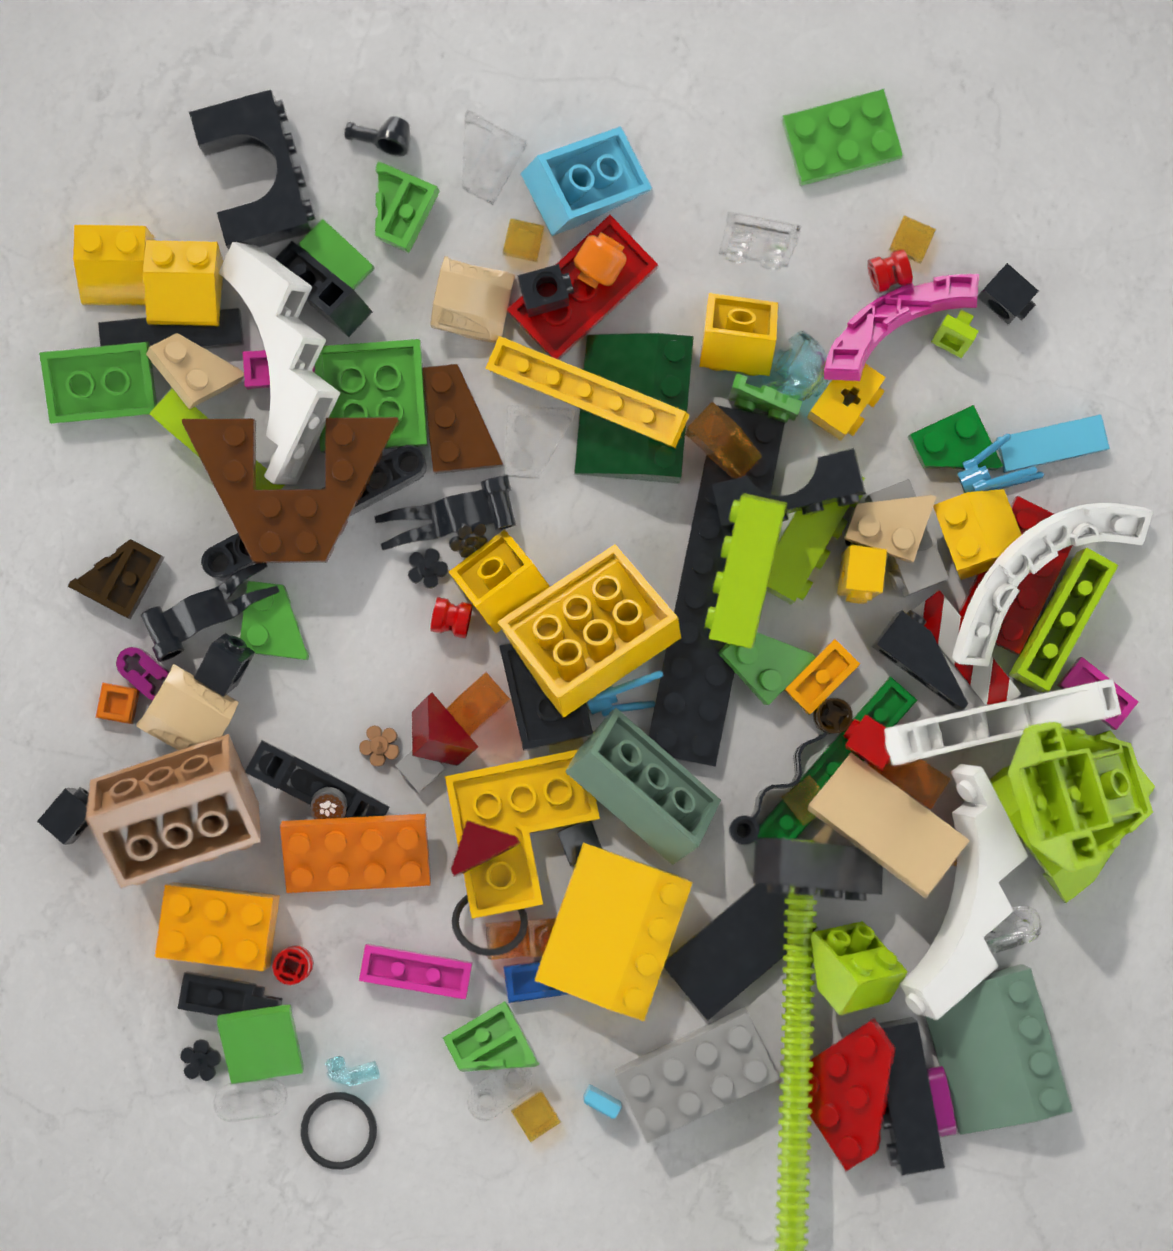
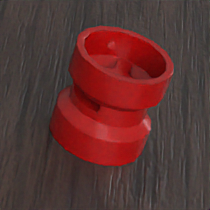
M903 249L892 252L890 257L881 258L878 256L867 261L870 280L876 293L888 291L890 286L895 284L904 286L913 282L911 265Z
M437 597L430 631L441 634L451 630L455 637L466 639L473 604L461 602L455 606L448 599Z
M294 945L287 947L278 953L273 960V973L277 980L283 984H298L308 977L313 970V957L302 946Z

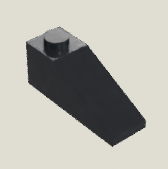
M291 241L275 258V260L312 286L306 301L347 337H350L373 312L354 289L295 242Z
M903 610L897 612L872 645V648L956 710L965 709L968 702L932 632L924 627L927 623L926 620L912 610H909L907 613Z

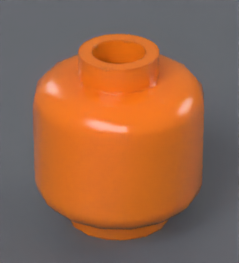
M600 232L598 237L595 235L588 236L574 259L575 267L581 271L578 278L595 289L599 283L605 286L612 285L626 263V256L622 252L625 247Z

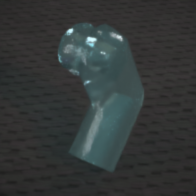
M336 1056L326 1061V1068L328 1069L326 1075L333 1082L347 1086H356L380 1078L376 1061L355 1067H346L345 1059L342 1056Z

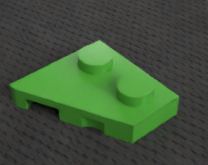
M248 581L246 593L276 585L280 592L255 602L244 610L240 639L246 643L247 647L255 651V654L308 660L309 653L305 648L286 587L279 584Z
M758 632L752 649L727 643L718 652L764 705H770L816 658L812 653Z
M506 1001L443 1037L457 1068L461 1072L536 1067L540 1064Z

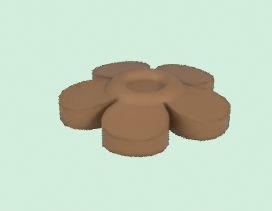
M376 725L367 729L366 735L371 741H362L359 749L363 755H371L370 763L372 765L380 767L385 764L386 757L392 760L398 757L399 747L391 744L398 738V734L394 729L386 728L382 732L381 728Z

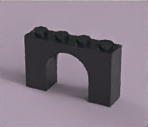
M270 89L189 112L198 146L205 156L248 145L260 147L268 151L276 159V179L267 194L257 201L217 212L228 250L232 242L262 247L308 234L312 230L310 221L316 220L310 199L304 200L301 188L307 185L301 166H294L292 155L297 153L292 133L285 134L282 122L287 121L288 117L282 99L276 101Z

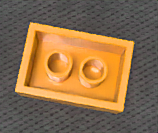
M179 882L165 884L155 958L265 971L271 965L280 895Z

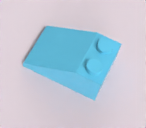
M621 126L537 155L521 172V176L552 236L581 226L652 189Z

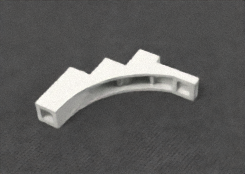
M1112 678L886 728V749L891 756L892 764L897 765L946 752L1022 736L1024 728L1030 725L1054 721L1061 723L1062 727L1120 715L1121 710Z

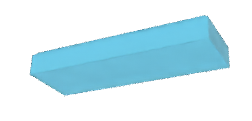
M1100 414L1010 434L1011 439L998 449L1003 464V472L1007 473L1107 451L1110 447L1102 415Z

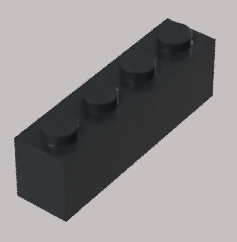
M755 838L753 883L768 885V892L791 893V887H793L794 895L817 896V890H820V897L842 899V893H845V900L867 901V894L882 895L883 866L857 847L785 838Z
M913 1017L878 1023L895 1047L894 1060L891 1065L888 1082L889 1091L886 1110L882 1119L883 1129H889L892 1142L886 1144L890 1166H896V1169L902 1176L945 1168L918 1021Z

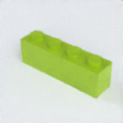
M833 502L823 505L824 511L803 516L802 510L795 512L778 541L767 591L791 605L797 598L803 601L813 585V582L808 579L814 567L821 570L831 551L826 549L827 544L832 536L836 539L840 537L848 523V520L843 518L849 506L855 508V505L858 503L838 507V503Z
M746 493L741 496L740 501L734 500L729 518L730 522L735 523L732 537H725L721 557L727 558L724 572H717L713 592L719 594L716 608L709 607L705 622V628L711 629L709 639L752 649L756 639L787 503Z
M1089 548L1076 552L1009 673L1010 677L1039 693L1050 691L1118 568V564Z

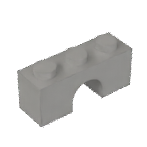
M907 479L873 492L864 500L868 503L916 497L910 480ZM936 545L925 550H918L913 563L886 555L893 569L889 572L892 585L896 591L901 590L903 597L949 579Z

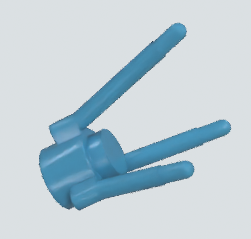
M1007 433L974 458L963 462L965 470L957 473L964 493L998 490L1043 478L1044 473L1037 472L1038 469L1036 467H1031L991 479L986 466L978 467L979 463L1011 439V435Z
M657 671L615 687L611 685L587 702L592 715L601 712L604 717L615 708L625 712L655 707V701L612 704L618 702L617 694L659 679L663 676V673Z

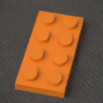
M426 814L290 820L281 822L280 833L286 893L430 886L431 884Z

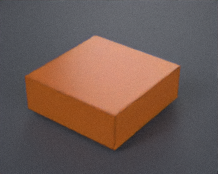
M102 682L95 718L133 724L140 691L136 688Z

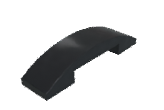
M261 740L244 772L309 805L313 795L318 790L325 787L336 788L347 799V809L344 818L386 816L390 806L345 781Z

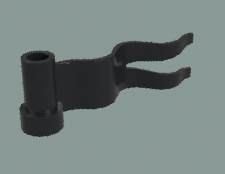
M508 476L493 477L480 482L482 490L452 495L434 503L400 508L374 516L376 523L397 520H432L431 524L403 532L381 543L382 551L407 543L447 536L456 532V528L462 523H468L470 527L475 522H481L484 525L494 523L495 530L516 526L508 493L511 491Z
M257 563L243 568L232 574L221 585L193 594L164 612L160 606L144 611L141 617L154 643L152 649L158 662L169 660L184 651L182 642L191 638L199 631L233 619L255 602L279 593L280 590L276 585L246 593L231 602H226L245 580L267 568V563Z
M824 732L815 739L802 743L796 748L793 755L795 775L792 782L789 784L767 786L758 793L751 816H739L731 822L729 835L734 842L747 845L755 841V838L759 835V825L755 819L760 814L762 799L766 792L771 789L790 788L799 783L802 777L801 754L803 749L807 745L823 739L827 736V732ZM740 824L746 828V835L744 837L737 834V827Z

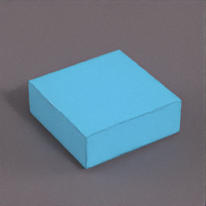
M591 1084L588 1085L583 1095L585 1104L612 1119H616L622 1107L620 1100Z

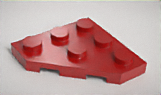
M875 1018L809 1060L813 1062V1067L809 1068V1073L813 1074V1078L809 1079V1084L812 1085V1091H809L812 1102L808 1103V1108L812 1109V1114L809 1116L846 1172L875 1154L880 1147L881 1125L886 1110L889 1091L888 1082L891 1065L894 1060L895 1047Z

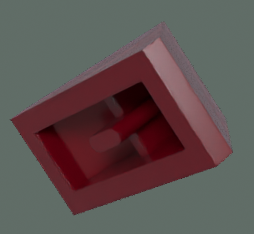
M433 692L412 711V756L459 766L479 747Z
M467 820L452 863L451 872L454 877H458L521 843L517 836Z

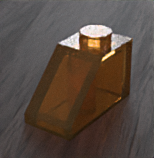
M711 402L687 427L685 435L733 479L743 477L762 457L739 425L714 402Z
M485 672L459 695L447 710L471 737L512 700L493 678Z
M922 759L893 765L892 760H890L883 772L871 764H867L927 809H932L951 780Z

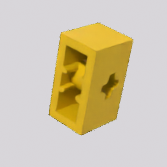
M865 363L860 381L832 380L810 410L807 418L840 441H842L847 433L853 437L865 421L860 414L868 404L874 408L885 392L880 385L886 377ZM850 392L855 397L853 402L847 407L842 402Z
M850 545L841 553L837 595L846 596V602L867 604V601H872L874 597L883 593L887 549Z

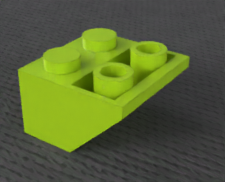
M863 921L814 931L811 935L817 989L839 1015L889 1003L908 973L905 967L898 961L896 955L888 950L875 935L873 929Z

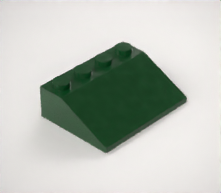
M664 333L587 334L584 371L687 412L694 336ZM580 409L574 474L680 484L686 425L676 448Z

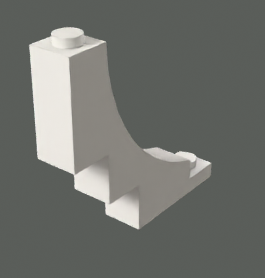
M232 242L229 251L225 255V260L219 274L235 288L250 309L264 343L269 367L271 399L266 436L276 443L278 448L270 459V465L264 477L273 484L296 485L326 424V418H329L340 392L312 371L326 339L298 319L312 286L256 245Z
M959 764L951 771L957 784L956 790L966 801L953 811L952 815L955 830L970 841L957 857L954 888L943 924L926 955L900 983L907 996L905 1001L908 1007L917 1015L922 1014L938 1020L999 967L983 937L1013 912L999 881L1028 857L983 767Z

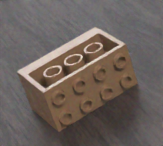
M229 734L90 780L86 819L120 889L130 885H140L156 876L165 873H176L186 866L201 861L209 862L216 859L219 855L234 850H245L255 843L261 842L259 802L247 774L244 773L245 770Z

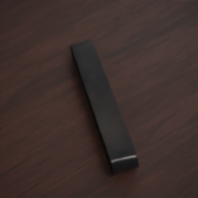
M405 445L382 456L371 476L377 472H384L387 474L386 484L382 488L375 489L370 487L368 483L350 516L420 480L427 471L426 459L422 452L415 446ZM406 456H416L419 459V465L414 471L405 472L401 470V462ZM238 533L208 548L201 559V565L206 574L220 581H226L237 571L257 564L252 561L250 556L245 554L244 544ZM218 555H226L229 561L227 568L222 572H215L213 569L214 559Z

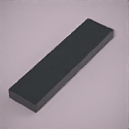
M239 308L220 310L219 326L148 324L146 317L98 322L100 346L149 342L150 347L176 333L204 349L244 345L241 310Z

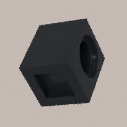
M1006 263L981 291L978 299L1009 325L1016 316L1022 321L1036 306L1032 298L1039 290Z
M559 264L518 275L519 287L528 318L569 306L568 295L574 294L569 273L562 274ZM544 283H551L557 288V291L550 297H543L537 292V289Z
M225 633L211 643L194 679L224 697L238 686L255 651L247 647L246 643L239 637Z
M79 787L78 790L75 788H65L37 822L63 845L73 844L89 826L86 819L89 792L82 787Z

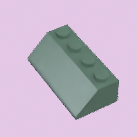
M617 708L608 714L582 744L565 771L672 865L699 847L721 802L720 798Z

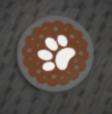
M325 787L313 795L310 812L314 819L344 818L346 814L347 799L340 790Z

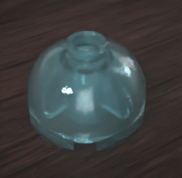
M799 331L788 340L793 345L784 352L779 349L775 354L770 376L763 375L762 382L783 395L803 402L812 395L818 397L825 390L828 384V380H824L827 354L823 346L806 331Z

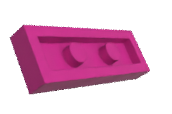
M366 944L359 981L466 1000L473 962Z

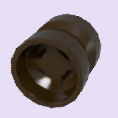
M840 698L825 699L813 712V721L816 727L821 732H827V734L845 731L851 725L853 719L850 705Z

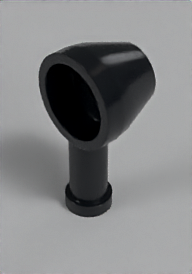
M396 116L389 117L379 130L348 122L345 127L344 136L347 140L355 139L373 143L381 151L400 157L407 154L410 146V125L406 120Z

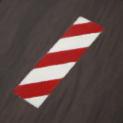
M940 590L912 610L926 620L927 623L924 627L932 632L937 644L985 705L1014 700L1021 695V692L992 656L988 667L958 664L951 659L963 619Z

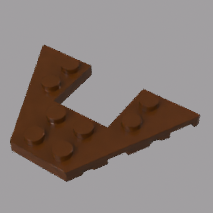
M398 417L326 418L325 489L256 490V420L254 418L182 419V424L254 563H327L357 501L360 500L371 479V474L376 464L379 463L383 456L382 453L395 428L398 427L399 419Z

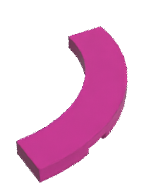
M979 274L939 276L933 278V282L917 286L911 283L890 291L865 306L849 320L847 328L833 342L824 367V380L860 381L865 363L875 347L888 334L911 320L943 310L977 308Z

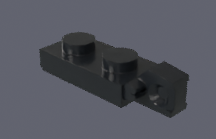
M186 971L183 974L177 1009L218 1016L282 1006L283 998L264 995L265 987L258 986L256 983Z

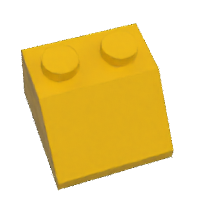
M74 225L73 262L82 305L145 306L143 283L146 240H155L154 235L146 226Z
M146 240L143 283L146 321L148 324L219 326L223 277L219 274V271L224 261L218 242Z
M709 293L699 367H706L714 371L743 372L750 376H770L777 339L778 302Z
M1004 489L966 492L933 505L961 580L988 571L998 557L1022 535Z
M505 529L449 571V574L495 634L502 630L498 625L499 620L550 587L534 563Z

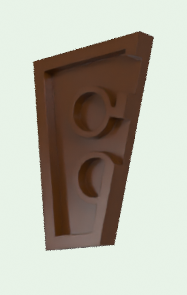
M458 364L422 367L433 473L440 474L504 467Z

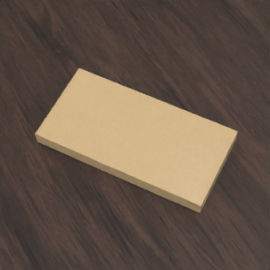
M852 753L849 754L807 808L808 811L925 899L970 841Z

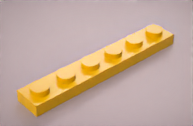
M501 336L498 337L485 367L490 372L676 448L690 414Z

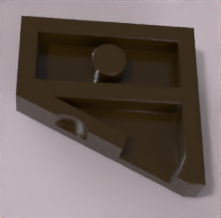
M130 539L118 547L111 556L104 557L94 564V568L78 579L74 578L70 581L67 587L131 619L165 557Z

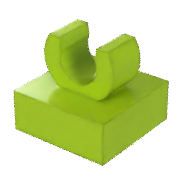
M962 309L957 318L947 314L932 338L931 343L962 359L979 332L977 329L969 326L974 316Z

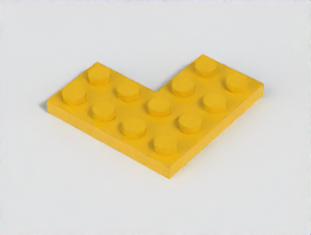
M578 750L445 776L458 845L467 820L517 836L521 843L463 874L472 919L544 905L530 833L600 819L596 798L565 772Z

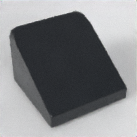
M592 821L579 823L557 832L570 866L576 864L583 842L602 849Z

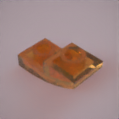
M556 918L528 919L527 932L521 943L510 952L497 956H488V959L543 956ZM521 920L485 923L487 948H499L510 943L520 930Z

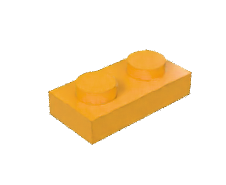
M834 639L784 691L810 715L860 663Z

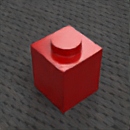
M866 714L861 722L854 719L844 734V737L848 739L845 744L846 749L881 772L884 771L891 760V756L886 749V727Z

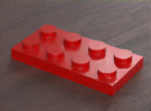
M610 214L556 263L560 265L562 274L569 273L574 294L568 295V307L528 318L524 300L521 296L507 309V312L548 356L559 360L657 270L658 264ZM600 232L625 247L622 252L626 256V263L612 285L605 286L599 283L595 289L578 278L581 271L575 267L574 259L588 236L595 235L598 237ZM544 283L537 289V292L543 297H550L557 291V288L551 283Z
M1019 496L1015 497L1011 504L1021 534L1054 515V513ZM1073 545L1057 551V557L1045 564L1035 574L1030 572L1017 586L1020 592L1015 597L1003 619L996 645L1016 655L1021 653ZM988 571L976 575L958 612L962 619H964L967 607L977 587Z

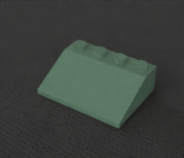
M1019 964L992 972L938 1020L925 1016L939 1066H943L947 1077L955 1122L960 1135L1037 1122L1073 1112L1031 968Z

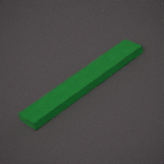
M889 677L853 717L852 722L854 719L861 722L866 714L886 728L894 727L917 702V699L892 677ZM847 729L838 734L803 774L799 783L788 791L760 823L757 838L797 839L816 816L807 810L808 805L849 754L852 753L846 749L845 745L848 741L844 737Z

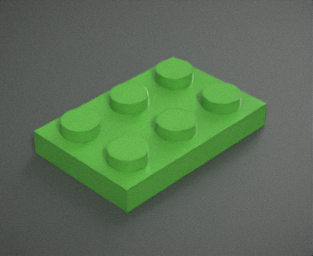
M884 89L787 114L782 117V124L800 186L896 161L903 156Z
M149 342L40 352L50 424L149 414L157 405L152 362L146 355L149 349Z

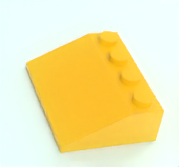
M616 544L498 621V625L542 691L563 717L681 639L679 621L676 614Z
M583 842L534 980L611 1011L644 1021L693 882L673 873Z

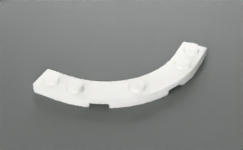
M1116 503L1085 504L1056 513L1023 533L998 557L977 587L967 607L951 659L958 664L988 667L1003 619L1015 597L1020 592L1017 586L1030 572L1035 574L1045 564L1058 556L1057 551L1070 545L1078 547L1102 541L1143 545L1153 511L1145 507Z

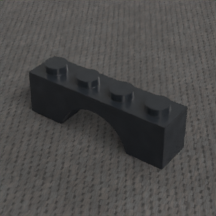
M854 448L818 457L816 470L811 480L802 489L789 495L777 496L765 493L748 476L712 484L721 525L725 529L732 528V532L735 526L734 522L729 521L734 500L740 501L744 493L787 503L783 521L789 520V513L801 510L803 516L824 511L823 505L837 502L838 507L860 502L859 496L866 494Z

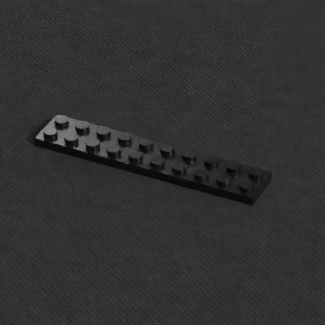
M716 405L674 608V613L679 621L681 639L666 648L662 667L663 676L660 678L648 735L675 759L716 767L735 672L718 654L727 643L709 639L711 629L705 628L709 607L716 608L719 594L713 592L717 572H724L727 558L721 557L726 536L732 537L733 535L732 528L725 529L721 525L712 484L748 476L761 491L771 494L785 422L769 418L767 415Z

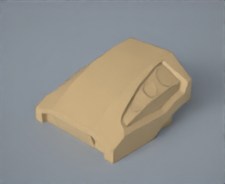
M445 256L440 268L433 301L431 328L451 332L466 338L496 343L498 337L503 335L515 275L505 271L470 265Z
M173 663L164 683L136 726L175 749L182 750L221 737L230 723L239 702L229 695L221 696L194 679L195 675Z

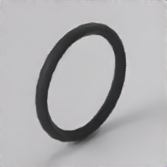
M467 895L457 903L453 911L452 929L456 939L466 949L479 955L497 956L510 952L521 943L527 932V912L525 908L519 909L517 911L520 915L521 925L517 936L505 946L492 949L481 948L468 941L460 929L459 918L463 908L468 903Z
M333 1092L319 1097L308 1107L301 1122L300 1135L307 1154L316 1163L326 1168L342 1170L361 1163L369 1155L376 1140L377 1126L371 1109L363 1100L346 1092ZM332 1100H346L357 1105L364 1112L369 1124V1137L364 1149L356 1157L343 1162H333L318 1155L313 1149L308 1136V1125L314 1111L322 1104Z

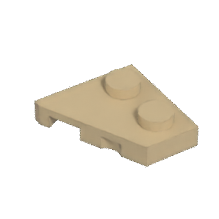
M178 333L150 346L146 353L189 409L242 382L244 378L242 370Z
M927 495L856 504L844 540L864 547L887 549V555L913 563L936 496Z

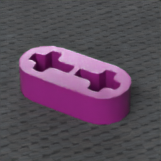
M136 647L125 648L116 659L118 672L148 699L153 701L156 696L154 694L156 686L149 678L152 675L155 679L162 681L168 676L169 671L146 651ZM140 655L141 658L138 663L146 672L142 674L134 669L128 671L127 668L130 664L126 659L129 656L136 658Z
M943 1066L927 1068L939 1137L956 1135V1122Z

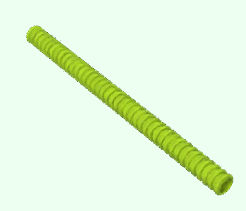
M801 840V841L815 842V840ZM791 887V893H788V898H785L788 910H784V915H788V921H784V926L787 927V933H784V938H787V944L783 945V949L787 950V956H783V961L787 962L786 967H783L786 979H782V984L786 985V990H782V995L786 996L785 1002H782L785 1013L781 1014V1018L785 1019V1025H781V1030L785 1031V1034L781 1037L784 1048L780 1049V1053L784 1054V1060H780V1065L784 1066V1070L780 1072L783 1083L779 1084V1088L783 1090V1095H779V1100L783 1102V1106L779 1107V1113H782V1118L778 1119V1123L782 1125V1130L778 1131V1136L782 1137V1141L778 1142V1148L781 1149V1153L777 1155V1159L781 1161V1165L777 1166V1171L781 1173V1177L777 1178V1184H780V1189L776 1190L777 1196H780V1200L776 1201V1207L780 1208V1212L776 1213V1219L779 1220V1224L775 1226V1230L779 1232V1236L775 1237V1243L779 1244V1248L775 1249V1251H807L805 1246L808 1245V1239L805 1238V1234L809 1233V1228L805 1226V1222L809 1221V1215L805 1214V1211L809 1209V1203L806 1202V1198L810 1197V1192L806 1190V1186L810 1185V1180L806 1178V1174L810 1173V1167H807V1162L811 1161L810 1155H807V1150L811 1149V1144L807 1143V1138H811V1132L808 1131V1127L811 1126L812 1122L808 1119V1115L812 1114V1109L808 1108V1103L812 1102V1097L809 1096V1091H812L809 1079L813 1078V1074L809 1073V1068L813 1067V1062L809 1061V1058L813 1055L810 1044L814 1043V1039L810 1038V1032H814V1027L810 1026V1021L814 1020V1015H811V1009L815 1007V1004L811 1003V997H815V992L811 991V986L815 985V980H812V974H815V969L812 968L814 959L812 957L811 935L813 928L817 927V923L813 922V916H817V911H813V905H817V900L814 899V896L794 895V888Z

